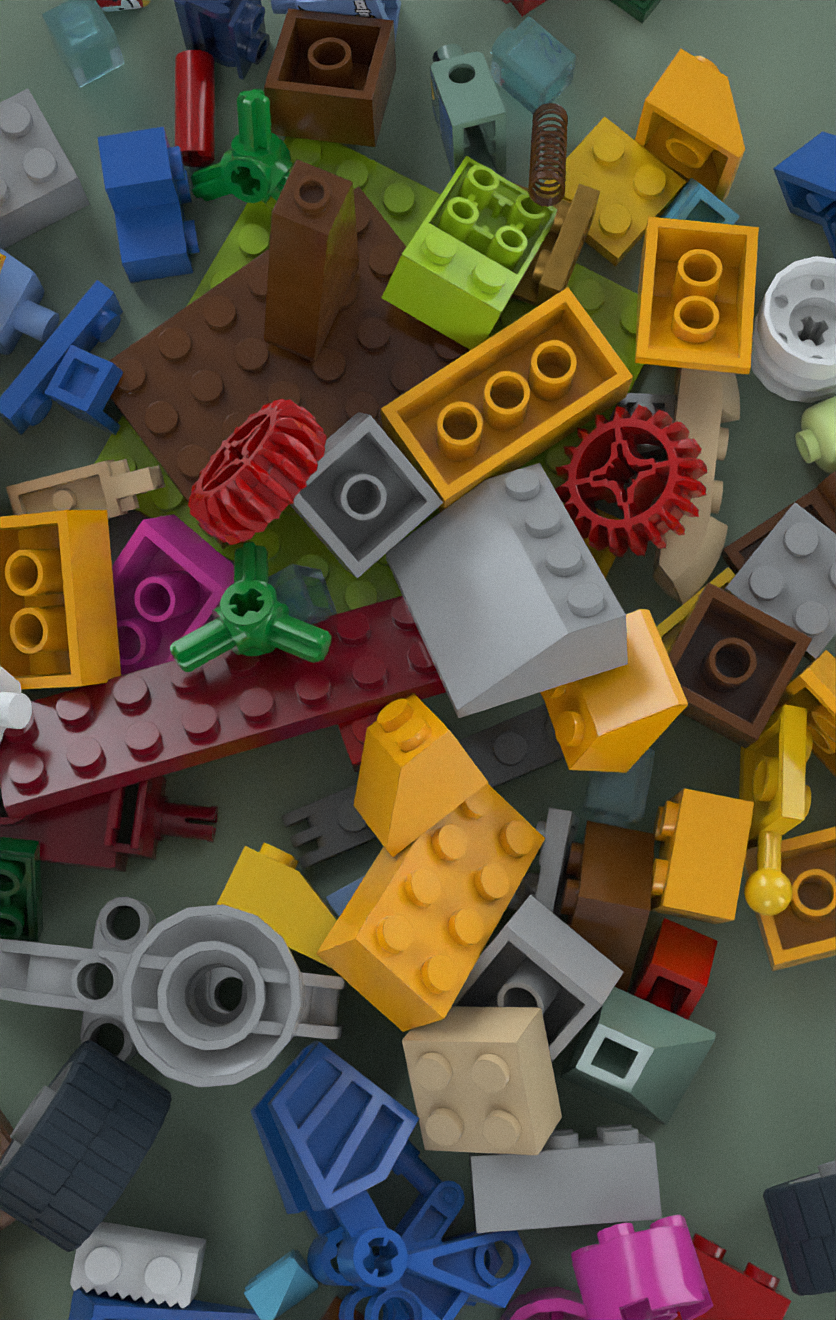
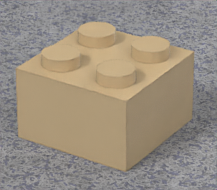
M451 1006L445 1019L411 1029L403 1038L402 1044L418 1118H420L419 1125L425 1150L539 1155L562 1118L541 1007Z

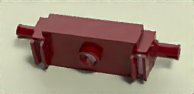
M158 776L134 783L139 784L131 845L118 843L126 786L11 820L9 817H0V837L39 841L40 862L126 872L128 857L156 860L158 841H162L164 836L206 840L213 843L216 835V828L214 826L192 824L189 822L196 820L217 823L218 806L208 807L169 802L168 796H165L167 779L164 776Z

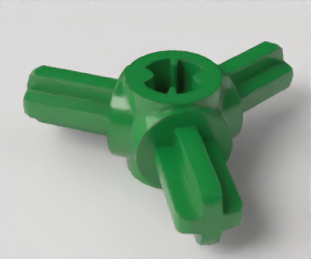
M261 89L242 91L236 99L239 134L232 139L231 150L224 153L220 163L199 169L192 174L191 181L193 187L191 191L196 198L210 201L232 193L235 197L247 203L262 201L266 204L271 197L276 201L278 200L294 163L291 162V155L287 145L271 131L269 98L265 96L264 91Z
M248 541L244 542L243 547L237 548L234 552V583L222 595L220 606L212 610L214 620L178 639L170 646L171 654L178 667L184 672H191L230 649L238 656L240 654L259 656L270 653L275 648L316 663L319 660H324L328 654L332 639L328 631L289 616L288 606L277 601L275 588L268 584L267 549L265 546L255 545L254 542Z

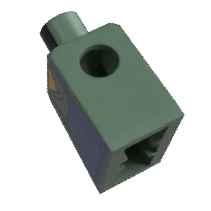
M448 44L440 47L433 54V64L429 67L432 109L452 177L466 156L483 166L489 167L499 175L506 173V111L483 53L475 51L464 54L463 48L458 44ZM477 125L473 132L466 133V127Z

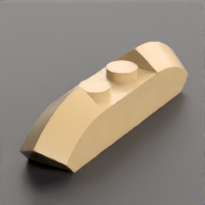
M677 367L673 395L677 396L674 422H682L690 431L688 438H694L702 448V453L697 459H701L706 464L708 473L697 480L706 487L707 495L690 500L699 509V517L683 515L679 522L685 528V535L679 536L672 530L664 534L667 540L666 549L655 548L652 577L667 595L684 604L707 581L724 547L728 525L711 517L710 513H719L723 493V481L714 480L716 460L724 461L726 456L729 428L720 427V424L740 420V395L735 373Z

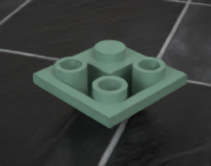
M614 987L603 1005L586 1023L562 1069L560 1077L667 1125L715 1041L716 1032Z

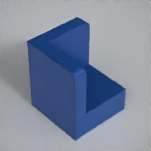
M70 345L44 393L76 418L115 436L121 427L120 424L104 413L103 409L124 372L114 363L74 345Z

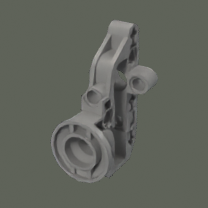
M116 897L107 902L100 910L96 920L92 949L0 939V999L24 1004L84 1011L80 1033L81 1044L87 1040H92L98 1044L100 1030L109 1023L117 1025L122 1030L125 1041L122 1051L117 1055L118 1058L128 1062L139 1052L165 1077L199 1088L235 1085L270 1066L294 1036L339 1039L342 1037L343 1025L337 1024L340 989L347 990L348 982L338 976L300 972L282 936L257 915L223 904L188 907L156 924L153 910L145 902L130 897ZM132 907L140 917V928L134 937L122 940L116 935L113 922L115 916L121 910ZM105 964L112 972L114 983L108 995L100 999L96 991L95 978L99 967ZM236 977L243 981L242 997L239 1005L230 1011L221 1004L219 991L221 985L226 980Z

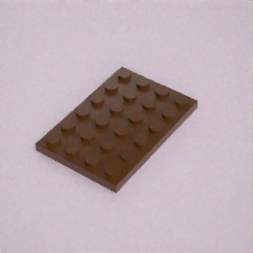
M359 186L353 191L360 266L316 362L264 342L269 249L109 360V362L114 363L124 372L110 399L187 502H189L192 486L199 480V472L207 466L210 456L216 453L221 447L222 441L229 438L236 426L240 427L250 414L258 413L263 405L282 398L284 400L291 399L299 407L303 406L316 418L315 421L324 429L323 432L326 434L327 439L358 412L371 415L384 431L381 422L382 407L470 351L463 345L381 298L406 246ZM213 536L223 550L230 545L227 542L223 543L220 539Z

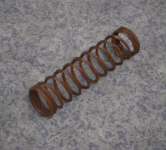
M556 103L542 104L535 110L532 119L528 194L535 204L545 207L556 205L565 196L568 115L565 109ZM547 114H556L562 118V120L556 117H546L541 120L539 119ZM546 121H556L562 125L545 124L539 127L540 124ZM548 127H554V128H556L557 130H555V131H545V130H543V129L548 128ZM539 179L556 180L557 182L545 184L540 182ZM535 183L548 188L556 187L559 184L560 186L554 191H544L538 188ZM534 189L541 194L551 195L556 194L558 192L559 194L553 198L547 199L537 195Z

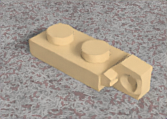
M113 459L7 486L6 489L13 515L61 510H107L108 518L128 514L129 510L140 508L136 494L166 486L160 465L130 472L127 459L115 462Z

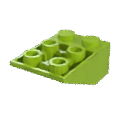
M466 156L402 253L381 298L472 350L487 340L549 233L558 209L553 206L545 207L535 204L530 199L526 190L495 173L489 167L483 166Z

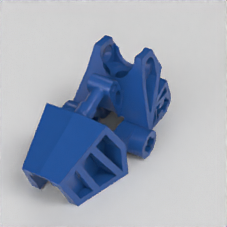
M314 1041L302 1049L250 1111L287 1214H296L304 1211L319 1235L313 1240L308 1249L307 1263L309 1271L322 1284L353 1287V1290L345 1295L340 1304L339 1320H354V1309L357 1303L368 1296H371L365 1308L364 1320H379V1310L381 1307L383 1310V1320H454L463 1305L475 1306L477 1302L486 1303L497 1308H505L531 1265V1260L517 1230L477 1233L474 1230L442 1238L461 1210L465 1196L463 1189L456 1182L442 1181L418 1157L420 1151L408 1140L420 1118L321 1042ZM391 1170L397 1176L402 1174L420 1192L394 1231L387 1228L366 1190L386 1180ZM496 1241H502L507 1244L512 1250L514 1257L510 1272L502 1278L494 1277L503 1264L502 1258L494 1244ZM372 1246H378L380 1251L373 1253ZM336 1256L339 1268H333L330 1260Z

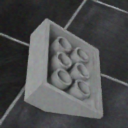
M540 463L486 479L386 553L388 565L458 718L628 664L626 614Z

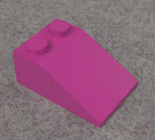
M174 514L143 519L112 565L121 675L174 661L170 650L171 644L213 621L212 610L220 606L222 595L234 583V565Z

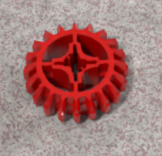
M282 398L263 405L258 413L250 414L240 427L236 426L229 438L222 441L221 447L215 454L210 456L207 466L199 472V480L192 486L188 507L190 508V514L199 521L198 525L209 535L215 536L223 543L227 542L230 545H234L241 541L250 540L256 532H263L273 519H279L281 512L289 504H294V498L297 494L307 487V480L317 471V462L324 456L327 436L323 432L324 429L315 421L316 418L303 406L299 407L291 399L284 400Z
M638 404L631 416L624 407L616 405L613 421L609 422L603 415L595 414L597 428L591 433L587 429L577 428V435L582 440L579 446H563L564 454L571 462L567 465L555 467L557 475L565 481V483L555 488V491L560 500L565 503L564 507L583 539L588 538V544L595 550L603 551L608 547L614 556L623 558L630 547L634 554L645 557L648 541L651 540L659 549H666L667 540L664 534L669 530H672L679 536L685 535V528L679 522L683 515L699 517V509L690 500L707 495L706 487L697 480L708 473L706 464L701 459H697L702 453V448L694 438H688L690 431L682 422L676 421L672 423L673 419L667 412L659 409L652 416V412L646 406ZM650 444L666 450L669 460L657 462L654 458L644 459L637 451V445ZM635 471L638 477L636 480L631 479L633 484L627 487L626 491L623 486L625 482L631 484L628 479L634 475ZM662 494L655 504L650 507L653 499ZM604 499L609 504L617 503V506L624 512V519L614 520L599 516L594 501Z

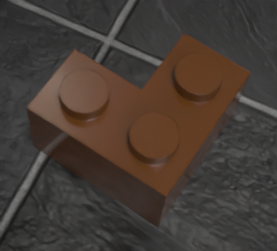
M587 820L582 842L571 841L565 875L573 876L575 879L566 880L560 914L568 915L565 924L624 972L614 987L627 992L650 914L655 834Z

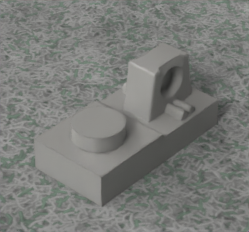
M549 807L547 821L540 820L538 822L536 830L545 837L536 854L540 855V873L525 874L507 908L517 911L526 899L532 895L561 919L562 897L566 880L569 878L568 875H565L567 856L571 841H576L580 820L572 811Z

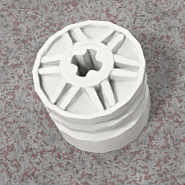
M815 256L794 261L776 274L754 320L751 354L753 373L769 391L786 400L812 403L831 398L836 394L835 258Z

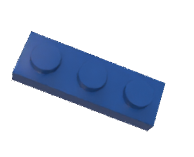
M96 280L1 395L0 417L20 435L30 425H38L49 413L52 407V398L44 392L70 345L90 353L98 342H106L117 330L123 310L112 290Z

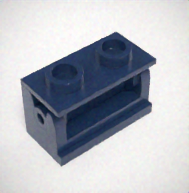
M174 0L186 50L205 51L215 58L216 63L226 67H237L238 76L242 80L247 75L252 63L258 65L266 54L270 37L266 33L264 22L265 8L262 6L261 0Z

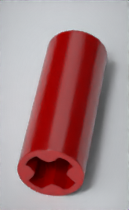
M201 50L182 51L175 57L174 147L180 146L183 164L188 167H205L212 164L215 160V58L210 53Z

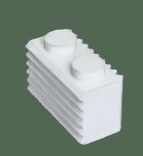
M101 1222L90 1237L76 1249L70 1285L74 1291L82 1286L86 1293L94 1288L98 1295L106 1290L110 1297L118 1292L122 1299L130 1294L134 1301L142 1296L146 1303L154 1298L158 1305L166 1300L170 1307L178 1302L183 1309L191 1303L198 1293L207 1239Z

